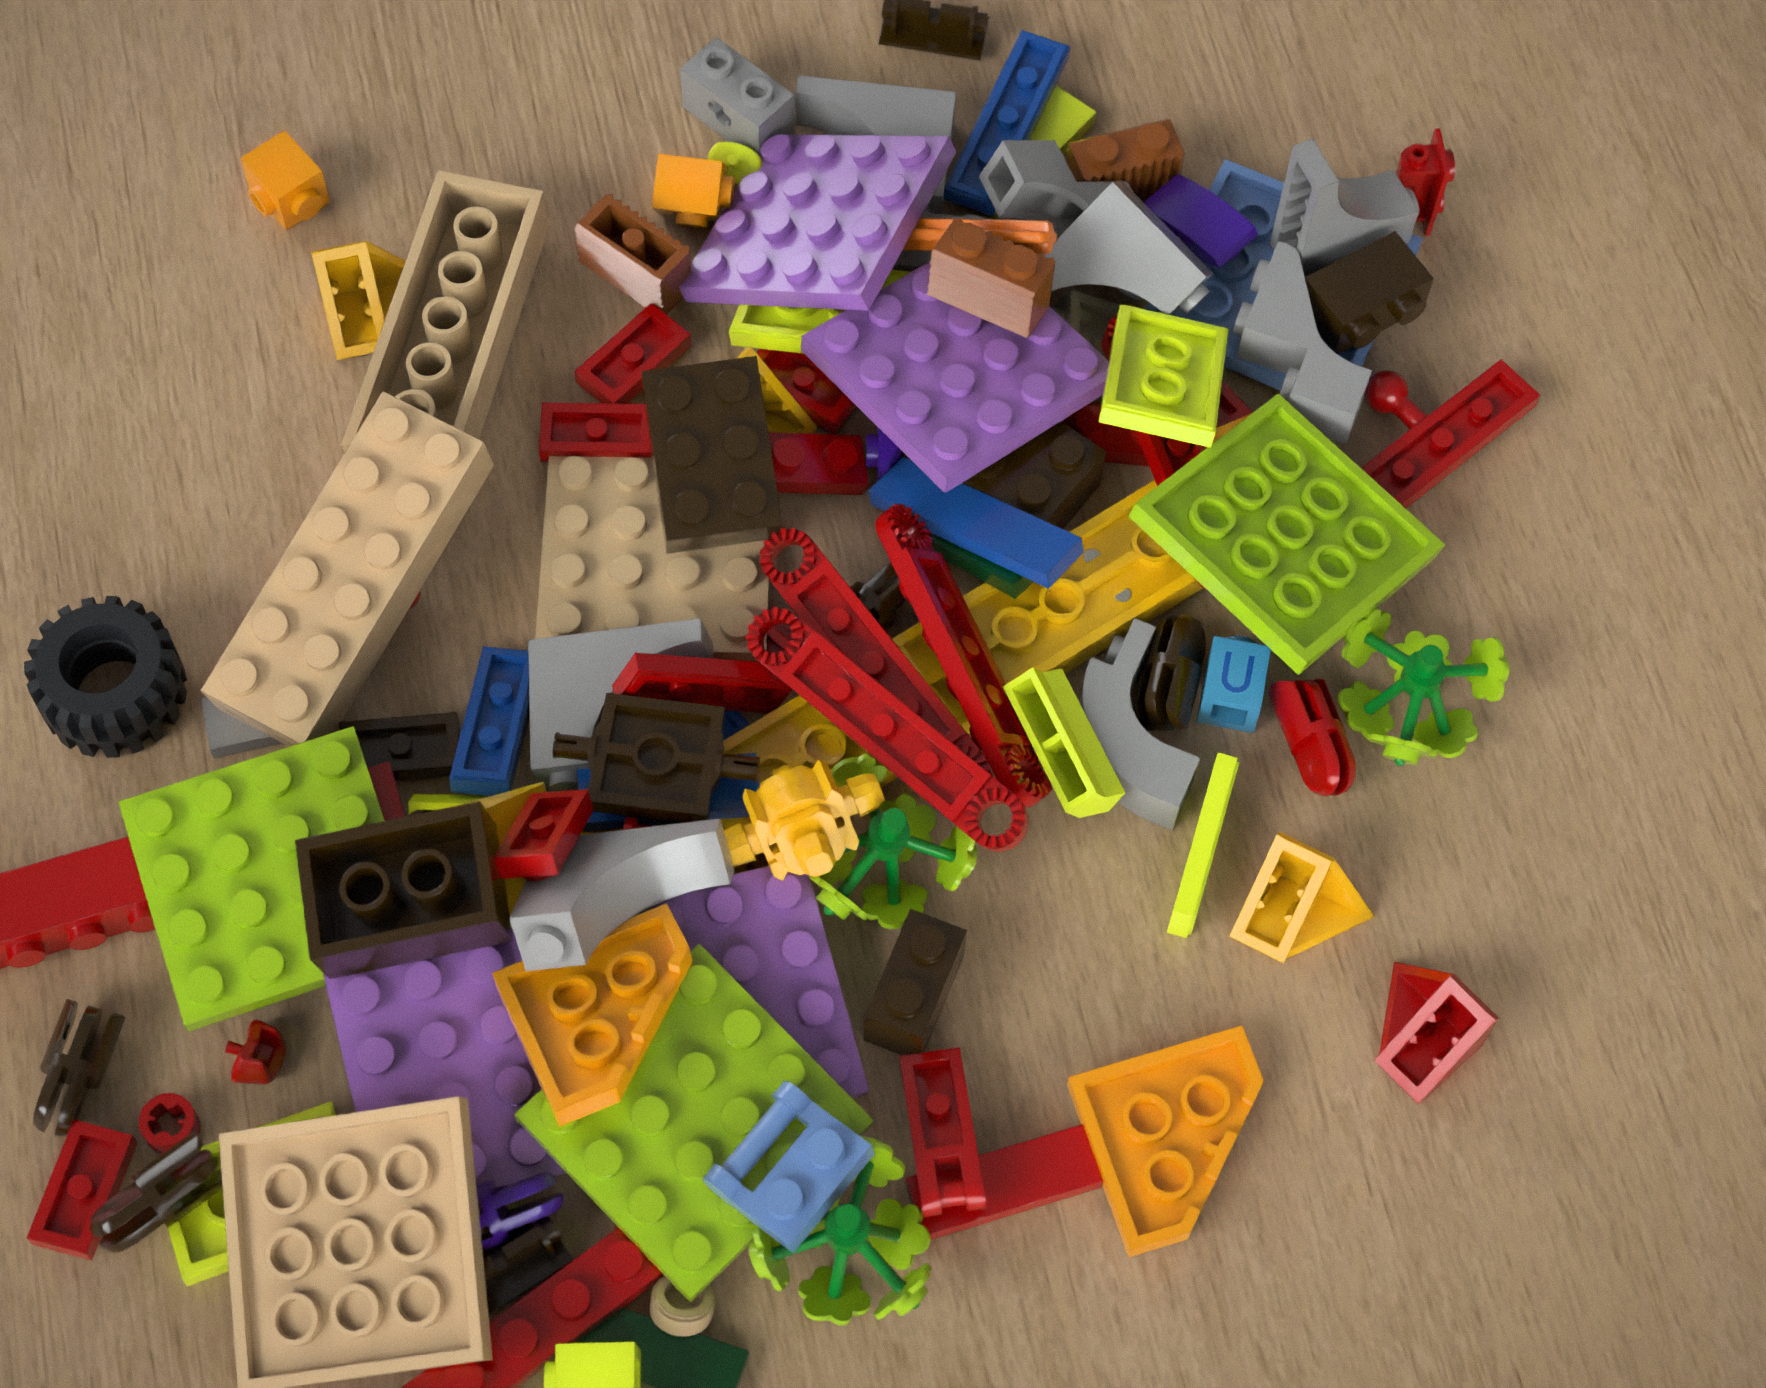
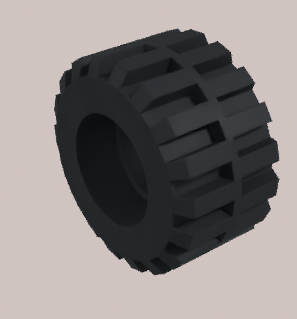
M106 596L105 602L97 604L94 597L81 599L82 607L73 611L68 604L57 611L60 619L55 623L47 619L38 628L43 638L41 640L31 639L27 651L32 660L24 662V674L29 681L26 685L34 703L52 734H57L61 743L70 749L77 745L83 755L95 757L98 750L101 749L107 758L120 757V749L129 747L132 754L144 750L142 744L144 740L151 737L157 742L166 735L162 727L165 722L173 725L176 723L181 715L176 704L185 703L187 690L183 682L187 681L185 669L168 629L164 628L161 619L153 611L146 614L143 604L130 600L126 606H123L119 596ZM114 661L135 664L130 676L121 685L112 690L102 693L79 691L84 678L93 669L102 664Z

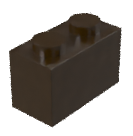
M1396 231L1305 277L1318 333L1324 343L1336 354L1353 346L1356 349L1365 347L1375 340L1381 331L1396 323L1400 325L1408 324L1419 317L1427 306L1426 301L1434 280Z
M909 910L865 1013L863 1041L899 1055L925 1052L964 958L966 929L916 910Z

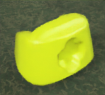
M719 142L713 145L707 157V160L723 161L728 167L727 176L735 177V186L737 187L743 177L757 172L763 164L761 157L755 151L734 142Z

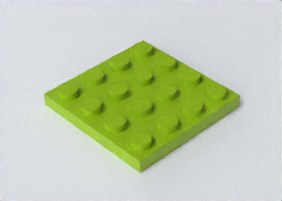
M1279 393L1215 441L1211 448H1206L1137 501L1128 516L1298 675L1342 639L1372 608H1378L1433 561L1445 546L1439 538Z
M354 726L118 801L182 1021L188 1032L326 986L324 973L309 958L295 840L385 821Z
M700 944L690 951L693 962L620 1102L559 1127L541 1089L514 1114L515 1120L622 1232L639 1247L643 1254L689 1302L749 1246L750 1242L754 1241L753 1231L757 1229L752 1221L716 1195L703 1182L702 1178L714 1164L722 1166L773 1105L775 1100L772 1095L784 1081L794 1084L811 1101L860 1136L874 1122L842 1087ZM794 1118L741 1184L753 1193L807 1127Z

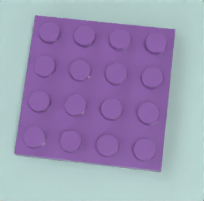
M779 134L769 138L763 143L761 151L757 153L762 159V167L758 171L742 178L734 192L731 208H724L691 263L690 276L679 286L681 294L686 302L869 311L957 153L950 137Z
M929 261L881 289L869 311L845 310L802 335L801 351L946 493L1101 397L1104 392L1109 361L1050 306L1030 337L1026 338L926 295L929 289L927 286L930 281L928 280L931 267Z

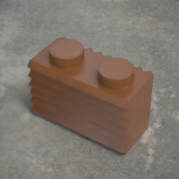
M1164 119L1067 143L1066 160L1076 182L1128 181L1132 191L1142 202H1145L1177 174L1181 175L1185 152L1171 119Z
M613 194L604 195L577 222L574 228L576 231L575 237H577L576 243L578 244L576 249L579 250L577 253L580 256L578 261L644 307L652 303L666 315L684 298L679 290V286L690 276L691 262L689 245L681 246V239L673 240L672 234H664V228L656 229L655 222L647 223V217H639L638 211L630 212V205L622 206V200H614Z
M961 218L952 221L933 248L930 255L932 258L929 263L931 265L928 277L930 281L927 286L929 289L926 295L1023 337H1030L1049 308L1055 269L1053 257L1045 258L1043 253L1036 254L1032 248L1023 247L1022 244L1014 245L1012 240L1004 241L1002 235L994 237L992 231L984 232L982 227L972 225V223L964 224Z

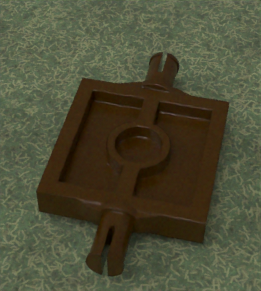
M606 693L601 720L592 732L591 737L556 732L552 749L553 758L588 761L591 774L588 790L594 808L593 812L682 823L709 820L712 796L719 786L721 778L757 783L760 767V757L758 756L749 757L725 754L722 742L726 719L725 707Z

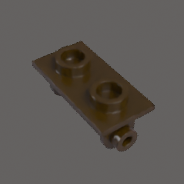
M884 0L882 7V18L884 19L878 41L879 45L981 60L989 17L988 13L978 12V6L969 8L941 3L940 9L931 7V1Z
M549 1216L514 1228L513 1240L482 1251L488 1316L573 1261V1258L561 1241L562 1237Z

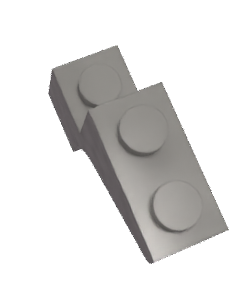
M1003 140L979 175L999 218L1047 220L1053 224L1054 232L1059 236L1114 182H1076L1055 140ZM1123 181L1131 189L1128 181ZM1117 288L1129 299L1145 300L1131 292Z
M1278 241L1271 260L1260 259L1250 287L1251 291L1257 292L1254 303L1243 302L1233 329L1234 334L1242 336L1237 358L1286 374L1280 395L1327 438L1347 444L1372 370L1345 360L1324 343L1316 327L1299 252L1295 247Z

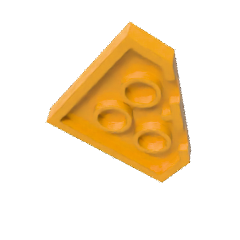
M667 903L633 916L613 930L596 947L586 965L526 971L523 961H520L492 973L499 995L559 1127L621 1101L693 962L689 945Z
M1242 1025L1068 1077L1067 1087L1080 1124L1084 1125L1104 1181L1103 1188L1128 1258L1188 1240L1264 1082Z

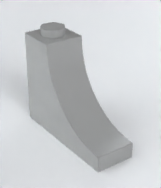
M798 75L796 87V125L819 129L832 135L949 136L952 142L956 92ZM948 169L925 208L926 211L943 214L944 190L947 183Z
M1310 139L1293 145L1270 244L1274 250L1278 241L1295 247L1299 252L1304 277H1307L1394 231L1398 233L1406 244L1409 243L1419 215L1418 201L1410 188H1404L1394 170L1361 178L1336 177L1314 139Z
M1122 180L1112 182L1062 233L1057 242L1054 243L1052 252L1044 255L1045 258L1053 257L1055 261L1051 292L1073 285H1106L1131 292L1157 307L1163 314L1167 315L1174 314L1179 308L1186 315L1190 313L1209 294L1210 290L1204 283L1213 275L1207 266Z
M701 618L528 640L530 763L532 773L540 783L544 782L546 791L578 790L577 769L589 768L588 761L553 758L552 749L555 733L560 732V734L584 737L592 736V732L602 717L606 693L614 694L612 684L635 652L713 658V642Z
M721 819L580 835L558 875H552L538 881L526 880L509 919L525 970L534 971L586 965L591 954L604 938L638 913L685 893L730 884L734 874V867Z

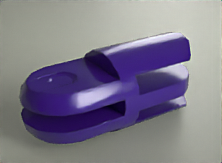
M547 1171L540 1172L499 1189L496 1188L494 1180L476 1185L477 1199L481 1203V1208H478L480 1228L489 1226L491 1231L481 1235L482 1251L513 1240L514 1228L550 1215L562 1207L563 1193L552 1194L508 1210L507 1207L509 1203L538 1193L557 1183L558 1180L554 1175Z

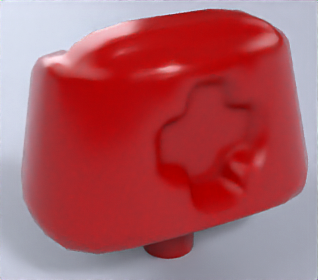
M254 1020L248 1026L244 1045L228 1041L225 1052L237 1056L230 1074L231 1080L234 1083L267 1085L277 1077L284 1060L286 1048L283 1035L275 1027L261 1020Z

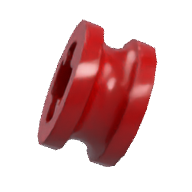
M164 1093L151 1098L143 1106L139 1115V1129L149 1147L155 1152L163 1154L192 1132L196 1131L200 1134V1120L191 1103L186 1098L175 1093ZM169 1113L173 1118L185 1115V1119H178L182 1129L177 1134L171 1136L165 1130L156 1135L154 1134V1130L162 1129L157 1121L162 1115Z

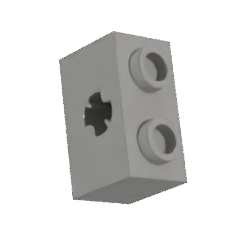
M715 37L680 68L683 108L728 142L742 144L758 153L761 151L763 143L769 138L779 134H795V95L719 38Z

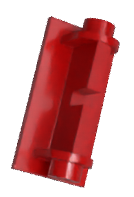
M1440 128L1434 129L1430 144H1413L1405 148L1400 155L1396 175L1404 188H1410L1417 198L1419 215L1416 222H1422L1425 236L1431 235L1437 214L1443 213L1445 206L1444 191L1447 182H1453L1455 176L1454 155L1451 149L1445 150Z

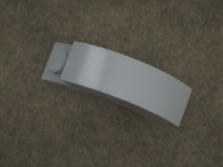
M1134 618L1125 638L1117 634L1115 635L1104 662L1093 657L1090 658L1085 672L1080 704L1125 791V794L1118 803L1135 815L1173 831L1194 783L1200 757L1159 741L1143 728L1135 716L1130 696L1145 665L1146 658L1149 656L1156 626Z

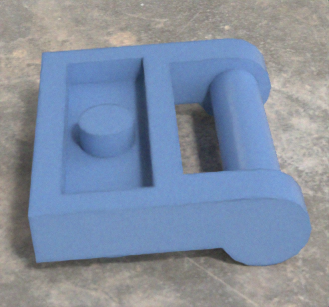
M784 1081L772 1095L775 1100L773 1105L722 1166L714 1164L702 1180L716 1195L794 1253L869 1162L875 1152L870 1143L811 1101L794 1084ZM794 1118L807 1128L752 1193L741 1182Z

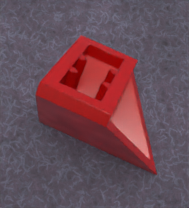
M1394 962L1380 1052L1374 1061L1419 1104L1482 1047L1499 1017L1455 974Z

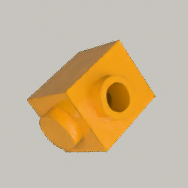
M285 130L240 157L249 187L248 194L253 204L264 217L272 214L286 231L302 220L311 219L322 207L330 203L322 170Z
M658 154L652 209L659 214L676 215V225L707 228L708 219L718 220L723 212V208H731L735 191V177L727 176L728 167L723 161Z

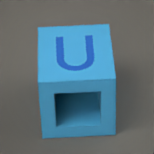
M1244 636L1213 637L1203 681L1197 716L1198 723L1254 733L1261 711L1271 652L1268 646L1257 644L1254 640Z

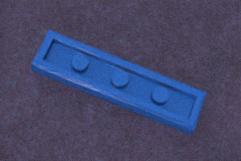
M1021 30L946 183L944 200L994 216L996 210L979 175L1003 140L1031 139L1069 59V45Z
M904 456L868 490L872 506L886 511L895 503H898V505L902 503L905 505V508L909 506L912 509V516L917 512L920 516L917 521L919 523L925 521L927 525L924 529H929L932 534L1048 589L1084 552L1081 537L963 483L944 493L912 460Z

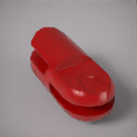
M1325 679L1283 680L1273 683L1268 692L1270 700L1305 785L1311 792L1325 797L1329 795L1337 796L1348 791L1356 777L1355 757Z

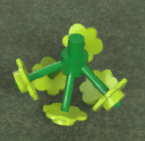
M1377 607L1372 608L1344 636L1343 641L1346 645L1341 652V656L1349 661V664L1353 667L1360 668L1368 661L1372 653L1378 651L1385 655L1388 664L1397 670L1394 674L1395 683L1383 692L1377 689L1369 690L1362 681H1355L1350 688L1341 690L1337 698L1340 707L1344 711L1346 723L1351 729L1362 733L1370 742L1378 743L1380 746L1385 747L1383 757L1394 760L1398 766H1403L1404 764L1418 765L1419 757L1436 758L1437 754L1445 758L1460 756L1466 750V743L1472 742L1478 737V729L1473 725L1474 719L1468 709L1457 708L1448 713L1445 711L1439 688L1444 678L1465 677L1468 682L1472 683L1471 690L1476 699L1486 698L1490 702L1501 700L1504 694V684L1508 680L1510 672L1502 642L1497 637H1490L1486 640L1475 639L1471 644V655L1466 657L1464 664L1452 665L1451 661L1446 659L1450 650L1449 642L1440 634H1431L1425 637L1422 632L1412 630L1406 634L1405 643L1391 645L1384 641L1383 634L1390 626L1391 614L1384 610L1381 611ZM1405 691L1411 697L1400 738L1388 736L1386 732H1389L1395 726L1393 718L1388 714L1389 702ZM1429 698L1432 712L1428 715L1427 721L1417 723L1423 699Z
M866 753L859 757H851L839 761L833 766L831 773L837 787L847 784L845 779L864 773L875 774L878 783H880L887 776L888 770L883 764L876 761L871 754ZM902 794L897 798L896 803L891 800H885L878 809L868 813L871 822L866 832L857 835L859 840L858 848L865 846L867 851L854 868H852L850 862L856 858L857 851L846 848L841 858L835 861L830 872L818 877L810 876L809 878L822 889L816 899L825 906L824 912L827 915L836 914L845 921L852 912L864 921L866 919H878V923L882 927L898 929L903 927L910 909L924 914L923 905L928 901V892L923 886L907 885L904 880L899 879V863L910 860L914 856L915 851L936 857L937 864L939 865L935 877L936 882L943 884L944 889L952 892L958 888L962 879L967 878L973 871L978 851L975 841L956 825L950 833V838L944 839L941 845L933 843L929 832L937 824L936 812L928 805H917L914 796ZM876 860L885 861L886 885L872 884L867 886L862 892V899L865 904L861 910L847 897ZM838 880L843 881L837 890L831 886L836 884Z
M863 1136L860 1137L872 1145L875 1154L852 1181L855 1183L848 1204L838 1205L841 1199L840 1196L794 1253L757 1225V1229L753 1231L754 1241L749 1243V1255L755 1272L761 1279H771L773 1287L777 1292L784 1290L785 1285L790 1283V1271L785 1260L786 1257L811 1248H820L825 1243H828L835 1251L833 1267H818L814 1270L812 1279L801 1281L798 1287V1293L804 1299L803 1313L815 1321L827 1320L836 1325L844 1326L851 1322L852 1315L860 1316L869 1311L871 1298L869 1294L861 1290L862 1280L855 1274H845L849 1255H854L858 1252L865 1257L892 1288L879 1301V1307L873 1313L877 1320L884 1318L892 1310H895L899 1316H903L912 1309H917L920 1306L921 1300L928 1293V1289L924 1286L931 1276L929 1272L932 1268L928 1263L923 1264L917 1270L910 1271L903 1278L891 1267L893 1265L898 1270H908L913 1265L914 1255H920L928 1249L931 1235L929 1230L920 1224L923 1216L921 1209L911 1204L903 1206L899 1200L888 1198L881 1201L877 1206L875 1212L876 1219L870 1220L867 1213L861 1208L868 1184L875 1187H885L888 1184V1180H898L903 1177L905 1172L903 1162L893 1157L894 1150L892 1147L877 1139Z

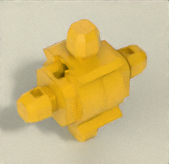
M821 759L817 760L813 769L803 765L797 767L784 765L772 770L769 778L760 783L756 792L748 789L744 790L742 798L752 823L742 826L740 822L724 830L733 866L756 860L755 855L764 852L774 877L781 881L784 880L787 872L797 875L808 874L813 877L830 872L835 861L841 858L846 848L857 851L859 840L850 816L859 813L860 817L878 809L885 802L875 774L864 773L845 779L847 784L837 787L828 764Z

